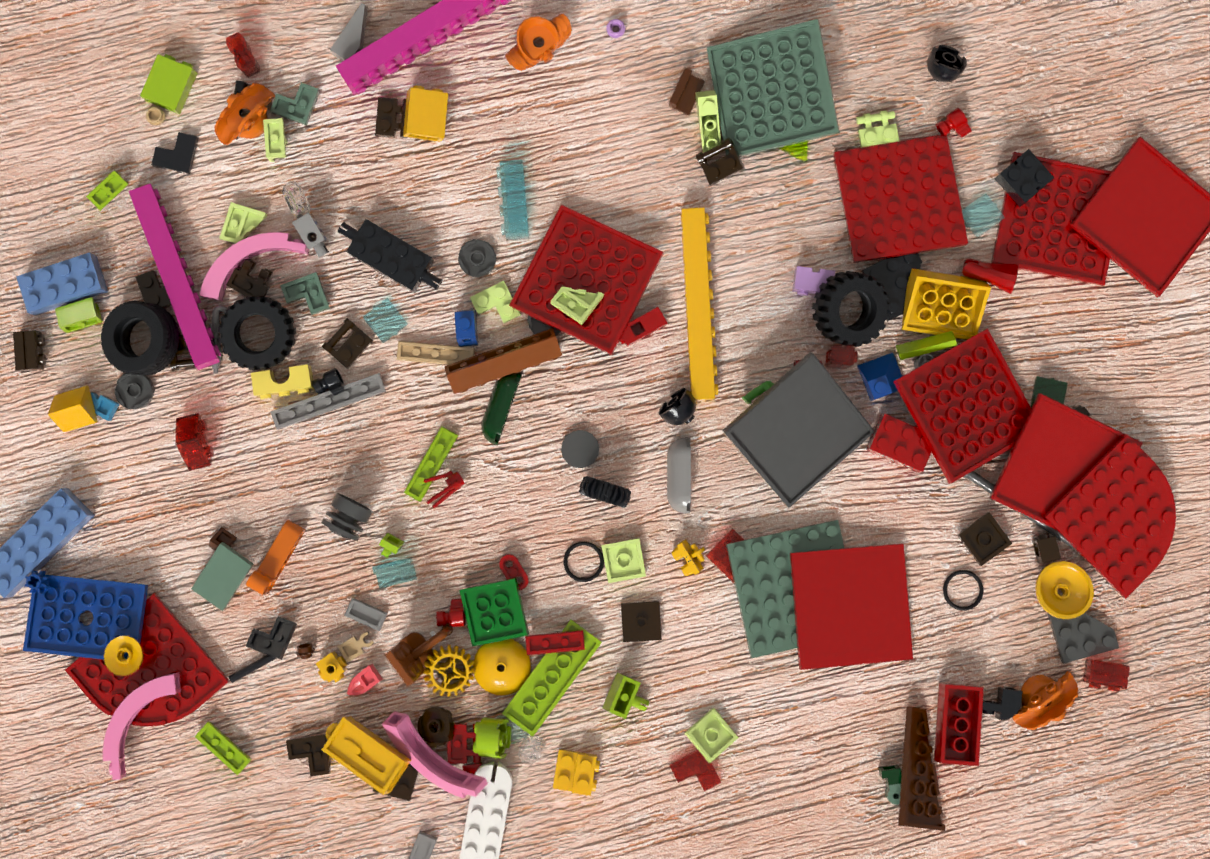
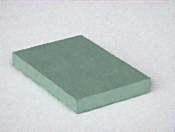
M222 542L191 589L223 611L254 564Z

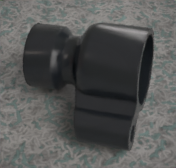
M336 368L325 372L322 379L317 378L312 381V385L318 395L324 393L326 389H329L334 396L345 391L343 379Z

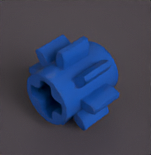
M32 570V575L25 576L27 584L24 586L31 588L30 593L35 594L38 592L43 594L44 589L50 588L49 580L51 577L44 576L46 571L40 570L38 573Z

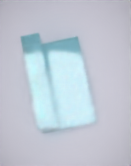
M412 557L372 567L373 574L377 576L379 589L417 580Z

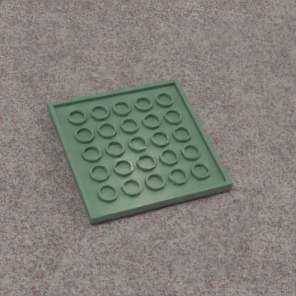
M818 19L707 47L713 87L717 95L723 141L730 137L740 157L840 133ZM726 149V155L730 154L729 150Z
M838 520L726 544L750 658L797 648L790 553L844 548Z

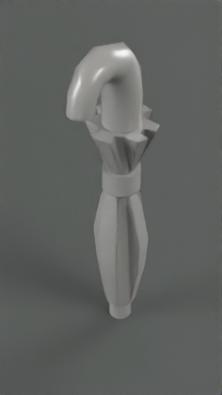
M222 305L214 308L212 311V323H208L215 337L212 339L214 346L218 345L221 353V345L218 339L220 338L218 326H221L219 323V313L224 312L226 314L225 310L227 309V307ZM220 362L212 365L214 374H218Z

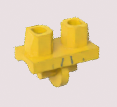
M685 539L671 552L676 561L682 557L685 558L687 563L681 567L685 576L693 573L696 575L704 569L701 564L705 560L701 554L705 551L704 547L698 549L695 543L690 546Z

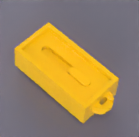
M351 716L342 717L339 723L330 724L326 730V738L328 740L322 751L382 795L391 793L411 762V759Z

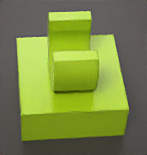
M387 533L379 544L384 548L381 555L388 558L392 553L396 554L402 548L404 541Z

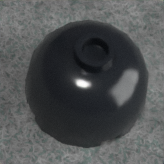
M939 45L938 48L933 47L927 60V69L936 81L952 82L959 78L967 65L966 58L964 56L961 58L958 55L959 51L946 45Z
M682 388L670 396L672 399L668 404L665 401L659 409L658 414L668 424H688L695 417L693 415L697 405L695 398L689 390Z

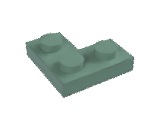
M301 82L294 100L276 93L270 112L307 126L320 90Z
M317 272L280 285L287 304L305 298L311 315L330 309Z

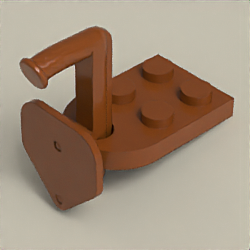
M446 624L442 627V630L427 641L420 633L412 632L384 654L407 687L424 673V668H427L424 666V661L430 662L427 655L434 656L432 647L451 635L453 628Z

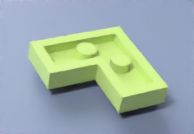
M504 281L470 297L478 315L496 307L504 324L521 316L519 311L509 306L513 298Z

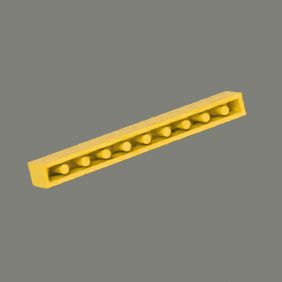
M705 208L681 209L690 392L695 401L714 400L715 395H718V384H714V376H717V365H713V357H716V346H712V338H715V327H711V319H714V308H710V300H713V290L709 289V281H712V271L708 270V262H711V252L707 251V243H710V234L706 232L705 225L709 224V215L705 213Z

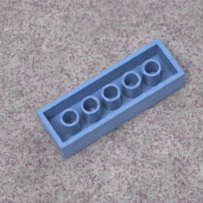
M60 488L0 547V595L3 598L13 597L26 584L27 579L25 576L32 575V570L38 572L95 516L69 488Z

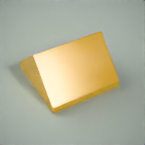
M89 385L54 395L48 416L63 432L98 423Z

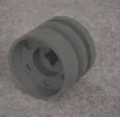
M336 493L331 505L337 509V512L327 511L326 515L333 520L323 518L321 523L327 526L330 531L343 538L358 541L360 536L353 532V530L363 532V528L357 522L367 523L373 511L349 497Z

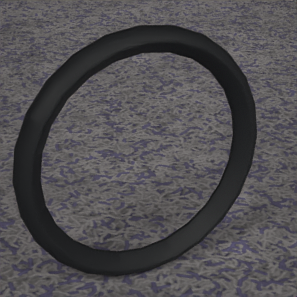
M577 542L571 545L565 553V571L576 581H592L603 570V554L593 543ZM582 545L592 547L600 558L599 569L593 576L588 578H579L573 575L567 564L570 552Z
M967 570L953 572L947 577L943 586V595L947 603L961 611H967L976 607L984 593L980 578L975 573ZM959 574L972 576L979 585L977 600L966 607L955 605L947 594L949 581Z

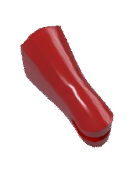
M968 258L964 261L962 274L968 278L985 281L1011 294L1017 279L1019 265L987 263Z

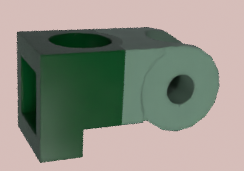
M898 765L878 767L880 777L886 780V798L894 805L900 804L902 778L900 767Z

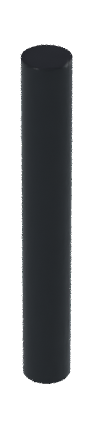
M266 655L230 675L229 679L234 683L277 658Z

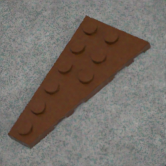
M906 707L898 825L946 831L945 824L941 822L940 814H943L942 806H939L937 797L940 792L935 763H932L930 754L933 753L932 745H929L927 736L930 733L926 709Z

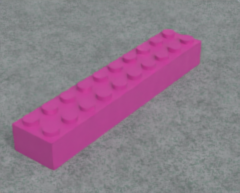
M442 0L336 65V68L352 94H361L367 90L369 85L381 82L387 74H394L403 64L412 63L416 56L428 53L434 45L447 41V37L452 34H459L468 24L473 25L477 23L481 16L493 13L496 7L501 4L506 5L511 0Z

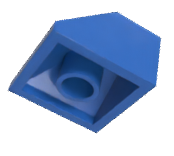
M893 352L857 365L870 401L898 391L893 381L902 377Z

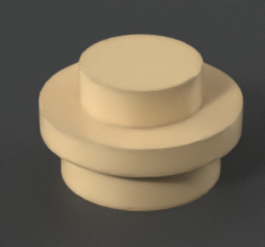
M154 106L147 110L146 119L151 125L158 126L165 121V112L160 107Z

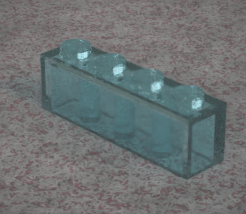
M499 161L500 167H496L497 179H501V186H498V195L503 200V205H499L500 216H504V224H501L502 235L506 236V240L529 239L523 161Z

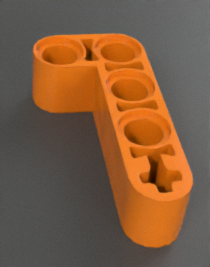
M287 520L258 570H255L250 575L246 586L261 595H267L301 540L305 529Z

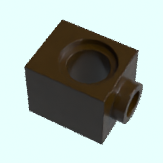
M1049 533L1037 535L1038 539L1032 540L1037 563L1061 559L1056 536H1049Z

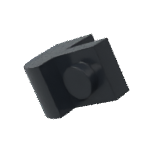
M998 687L997 702L983 700L982 713L994 715V711H996L995 718L999 720L1012 718L1020 709L1022 691L1014 688Z

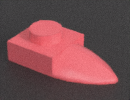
M373 664L368 665L351 680L347 691L348 695L363 694L383 680Z

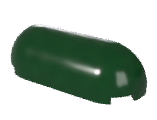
M512 373L495 382L481 423L484 437L494 445L498 446L522 373Z

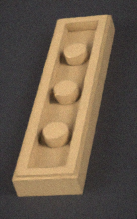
M398 341L396 360L450 365L474 356L475 348Z

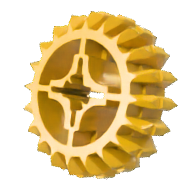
M447 644V650H444L441 645L439 646L440 652L433 649L434 656L427 655L430 662L424 661V666L427 668H424L423 674L427 675L423 678L424 681H429L427 687H433V693L439 690L440 696H443L444 692H446L447 697H450L451 692L454 691L455 696H457V690L460 689L462 692H465L464 685L470 687L471 684L468 680L474 679V676L470 674L475 672V668L471 667L474 665V661L469 660L471 655L469 653L465 654L464 648L458 652V645H455L453 650H451L450 644ZM449 657L445 663L437 664L439 660ZM456 658L464 663V672L455 667ZM448 667H451L453 670V672H450V674H446L445 669H448ZM433 670H437L438 673L442 674V683L434 678ZM459 678L457 682L449 684L452 679Z

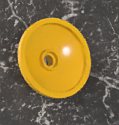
M1067 561L1054 562L1046 566L1036 580L1035 591L1040 605L1047 613L1056 618L1073 619L1079 617L1092 604L1094 597L1092 581L1089 575L1074 563ZM1058 589L1063 592L1062 596L1058 594Z
M513 639L483 644L474 657V676L478 684L491 694L503 696L515 693L530 675L531 662L529 655H527L526 649ZM499 664L504 665L505 669L503 671L498 670Z

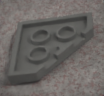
M1047 613L1063 664L1119 648L1114 629L1086 613L1073 619H1059Z

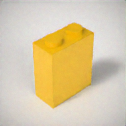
M418 85L410 87L406 97L403 136L441 142L445 137L448 93H444L443 90L436 88L425 90L423 86Z

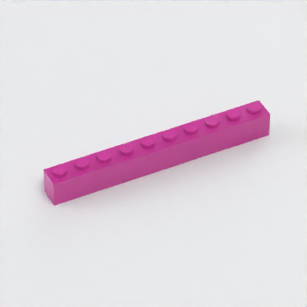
M150 183L130 190V197L195 367L201 370L219 363L221 352L218 345L214 346L212 339L215 338L211 327L207 328L205 321L208 318L205 311L199 308L198 304L201 303L200 297L197 292H193V279L191 275L187 276L185 269L188 266L184 257L180 258L178 253L181 251L178 241L173 240L172 234L175 232L171 223H167L165 219L168 214L164 205L160 206L159 200L162 198L158 189H154Z

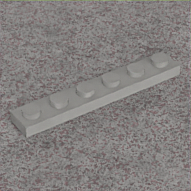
M380 373L344 385L345 391L334 396L331 391H327L271 411L276 430L386 392Z

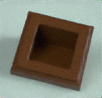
M221 527L210 539L209 547L216 551L222 542L232 547L237 537Z

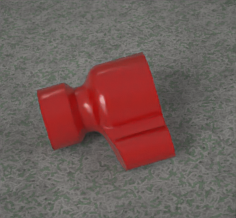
M956 108L948 113L945 121L941 120L936 124L937 130L944 136L949 134L951 129L961 138L972 132L967 118L960 108Z
M461 598L451 600L449 612H436L438 627L445 626L446 624H449L451 627H465L466 617Z

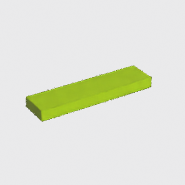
M441 426L405 489V494L419 502L423 500L433 482L425 483L424 479L437 475L459 435Z

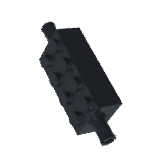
M365 219L359 230L345 222L341 224L344 229L339 227L338 233L352 240L346 252L365 265L413 293L417 291L422 282L435 290H438L440 287L438 284L441 285L443 280L428 272L434 262L433 258L367 219Z

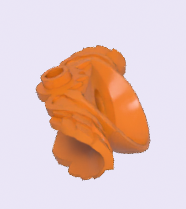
M559 14L549 21L539 16L525 19L517 30V45L505 54L509 64L515 69L522 71L535 66L539 62L544 61L546 63L554 57V51L560 48L571 35L572 28L567 16ZM538 37L544 39V45L540 48L535 47L533 41Z
M252 83V85L245 87L241 93L231 94L227 99V107L221 112L215 124V133L219 141L224 145H228L238 136L253 139L264 133L263 120L268 119L266 113L268 109L266 107L275 97V94L259 83ZM248 109L250 112L245 118H242L239 115L240 110Z
M1067 671L1057 681L1045 675H1034L1028 678L1021 688L1022 707L1012 719L1016 724L1028 730L1044 727L1050 721L1058 722L1063 720L1066 709L1074 704L1075 698L1079 695L1077 682L1073 675Z

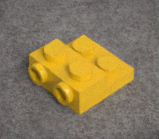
M559 749L553 789L591 796V791H596L597 780L593 779L594 772L599 771L600 761L596 760L597 755Z

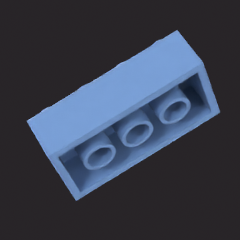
M90 252L16 276L27 313L35 316L108 292L98 258Z

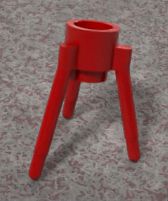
M450 470L445 474L424 479V482L427 483L448 478L445 480L448 487L427 500V504L442 496L432 505L433 508H436L455 491L459 490L461 486L465 485L458 471L453 473Z

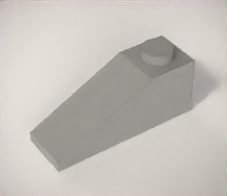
M361 3L330 49L332 54L341 61L346 60L363 49L368 13L363 3Z

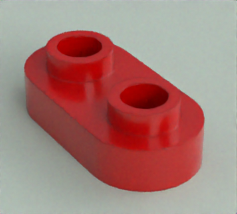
M512 554L503 556L499 566L506 579L521 577L523 582L518 584L519 590L525 589L529 583V578L519 560ZM508 560L513 562L512 567L506 566Z

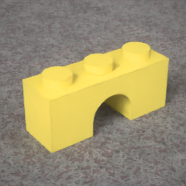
M308 364L289 367V379L282 384L276 382L274 371L252 372L253 394L260 397V399L272 398L271 395L279 394V397L291 395L290 392L298 391V394L309 393V389H314L312 385V367Z

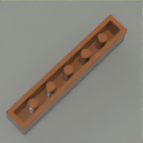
M551 328L444 367L452 391L456 394L466 392L475 386H483L492 380H500L502 377L512 373L517 374L523 369L537 367L540 363L556 360L563 355L554 330Z

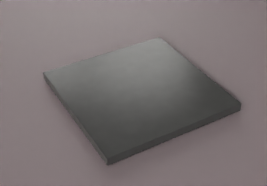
M809 352L722 430L788 508L875 432L812 352Z

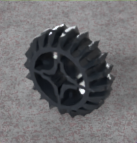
M588 476L583 477L579 486V493L581 495L623 508L627 507L631 498V491L629 489Z

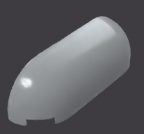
M690 437L677 439L670 445L667 452V499L674 510L683 514H690Z

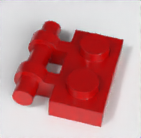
M467 723L454 724V737L451 741L447 742L448 763L467 764L468 756H473V763H481V757L473 752V748L467 749V738H473V745L476 741L475 723H473V731H467Z

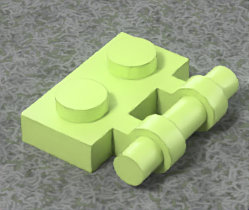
M885 110L880 111L878 114L870 115V113H866L863 116L856 117L857 125L864 124L865 129L858 130L860 148L899 142L897 125H889L888 119L895 118L894 111L887 112ZM881 121V126L872 127L871 122Z

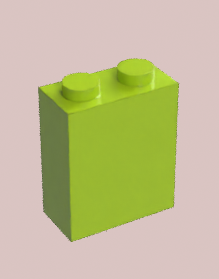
M157 54L140 97L147 102L180 115L198 73L193 69V65L182 61L181 64L176 62V59L170 55L165 54L161 56Z

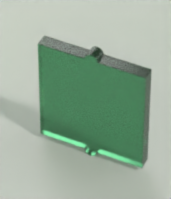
M1036 376L1030 407L1032 408L1038 393L1064 404L1068 383L1054 380V378L1048 379Z

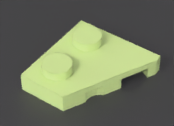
M561 287L552 298L551 304L582 325L603 299L604 294L602 292L597 294L586 292V290L582 289L574 290L569 287Z

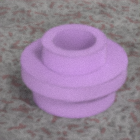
M619 19L609 21L606 27L607 34L612 38L622 37L625 33L624 23ZM613 27H618V28H619V31H618V32H614V31L612 30V28H613Z

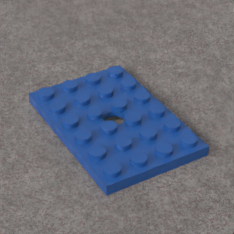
M44 575L51 577L49 580L50 588L44 589L43 594L38 592L35 594L31 593L23 651L104 659L107 645L116 637L129 636L136 639L139 644L141 642L148 585ZM86 610L93 614V621L87 626L80 621V615ZM126 652L124 658L128 659L129 654Z

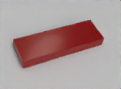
M583 630L525 636L527 655L585 650Z

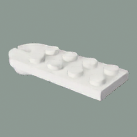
M495 760L481 765L475 772V775L485 777L488 784L476 797L470 795L459 859H499L513 782L510 771L500 761L497 765L495 781H491Z

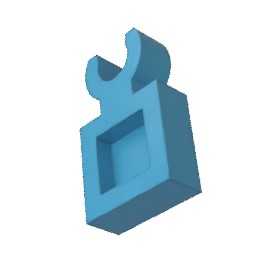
M91 392L96 415L111 421L119 403L104 395L99 397L96 393Z

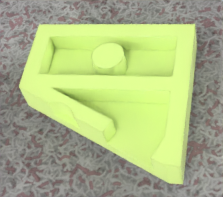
M231 202L219 239L234 244L246 239L267 217V213Z

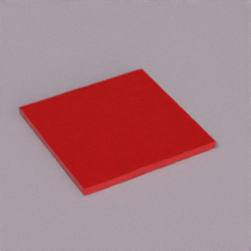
M1138 137L1069 226L1152 294L1160 297L1210 232V193L1142 137Z
M1038 393L989 498L1055 529L1043 516L1113 447L1124 433ZM1131 437V439L1141 448L1143 442Z
M904 544L790 553L800 670L913 659Z

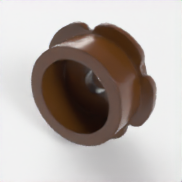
M312 643L301 644L297 646L298 652H296V655L301 656V659L310 658L313 656L315 648H313Z

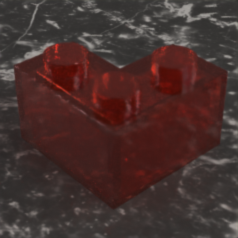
M199 413L176 418L175 444L189 471L211 466L212 457H214L212 446L207 444L205 431H207L206 421L201 419Z

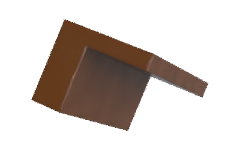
M685 67L669 101V107L689 116L696 102L695 92H701L705 81L691 75L692 70Z

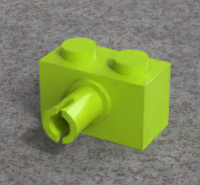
M617 672L602 708L626 719L631 706L646 711L647 707L641 705V703L649 705V700L636 695L641 684L640 682Z

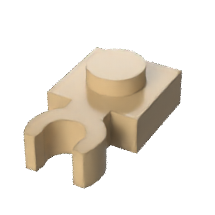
M369 632L363 633L359 640L354 636L337 646L347 663L364 653L362 647H370L374 644V640L370 643L364 640Z

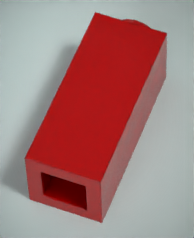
M659 307L629 322L620 339L621 345L625 344L626 347H629L667 326V321Z

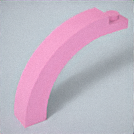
M263 233L243 239L228 248L213 263L205 276L199 296L206 299L223 301L228 280L234 269L243 265L245 259L249 260L259 254L271 251H290L308 255L309 249L303 240L293 239V242H291L292 236L289 233Z
M179 672L158 677L138 687L123 700L114 712L107 727L103 744V761L111 760L109 772L113 780L122 779L126 776L124 748L127 732L132 721L142 708L154 699L181 692Z
M394 711L382 723L387 735L398 751L411 759L410 764L419 773L443 790L461 798H465L467 794L476 797L488 784L485 777L462 771L436 754L418 734L407 714Z

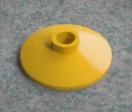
M129 636L114 638L109 642L104 652L106 667L112 673L120 676L135 672L143 659L141 645L136 639ZM126 652L129 654L128 659L124 658Z

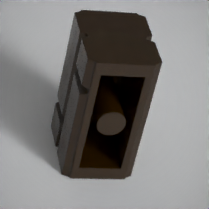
M36 330L13 332L15 370L20 372L44 370L47 360L46 355L43 354L42 346H45V337L42 335V332Z

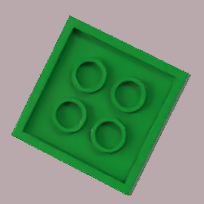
M517 578L460 590L472 647L529 635Z

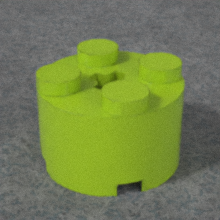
M483 717L480 722H476L474 726L476 741L473 745V752L477 753L480 757L504 759L507 753H504L505 749L510 748L511 726H507L509 720Z

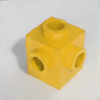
M335 651L315 663L319 668L318 673L324 681L327 680L328 683L332 680L336 683L345 677L344 672L348 670L345 659L342 656H338Z

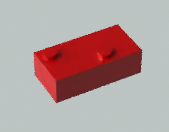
M939 683L934 761L944 764L979 766L984 687Z

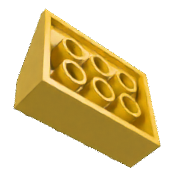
M912 268L906 289L901 329L933 335L952 331L955 338L967 340L978 334L991 287L987 282L977 279Z

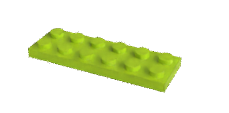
M570 619L562 632L583 630L585 650L545 654L502 712L504 716L531 736L535 735L602 643L572 619Z

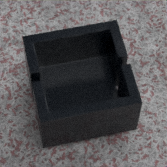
M1028 149L994 179L1020 207L1054 177Z

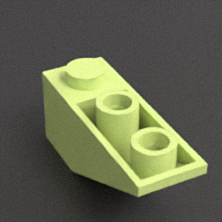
M714 90L695 92L703 153L721 144L717 95Z

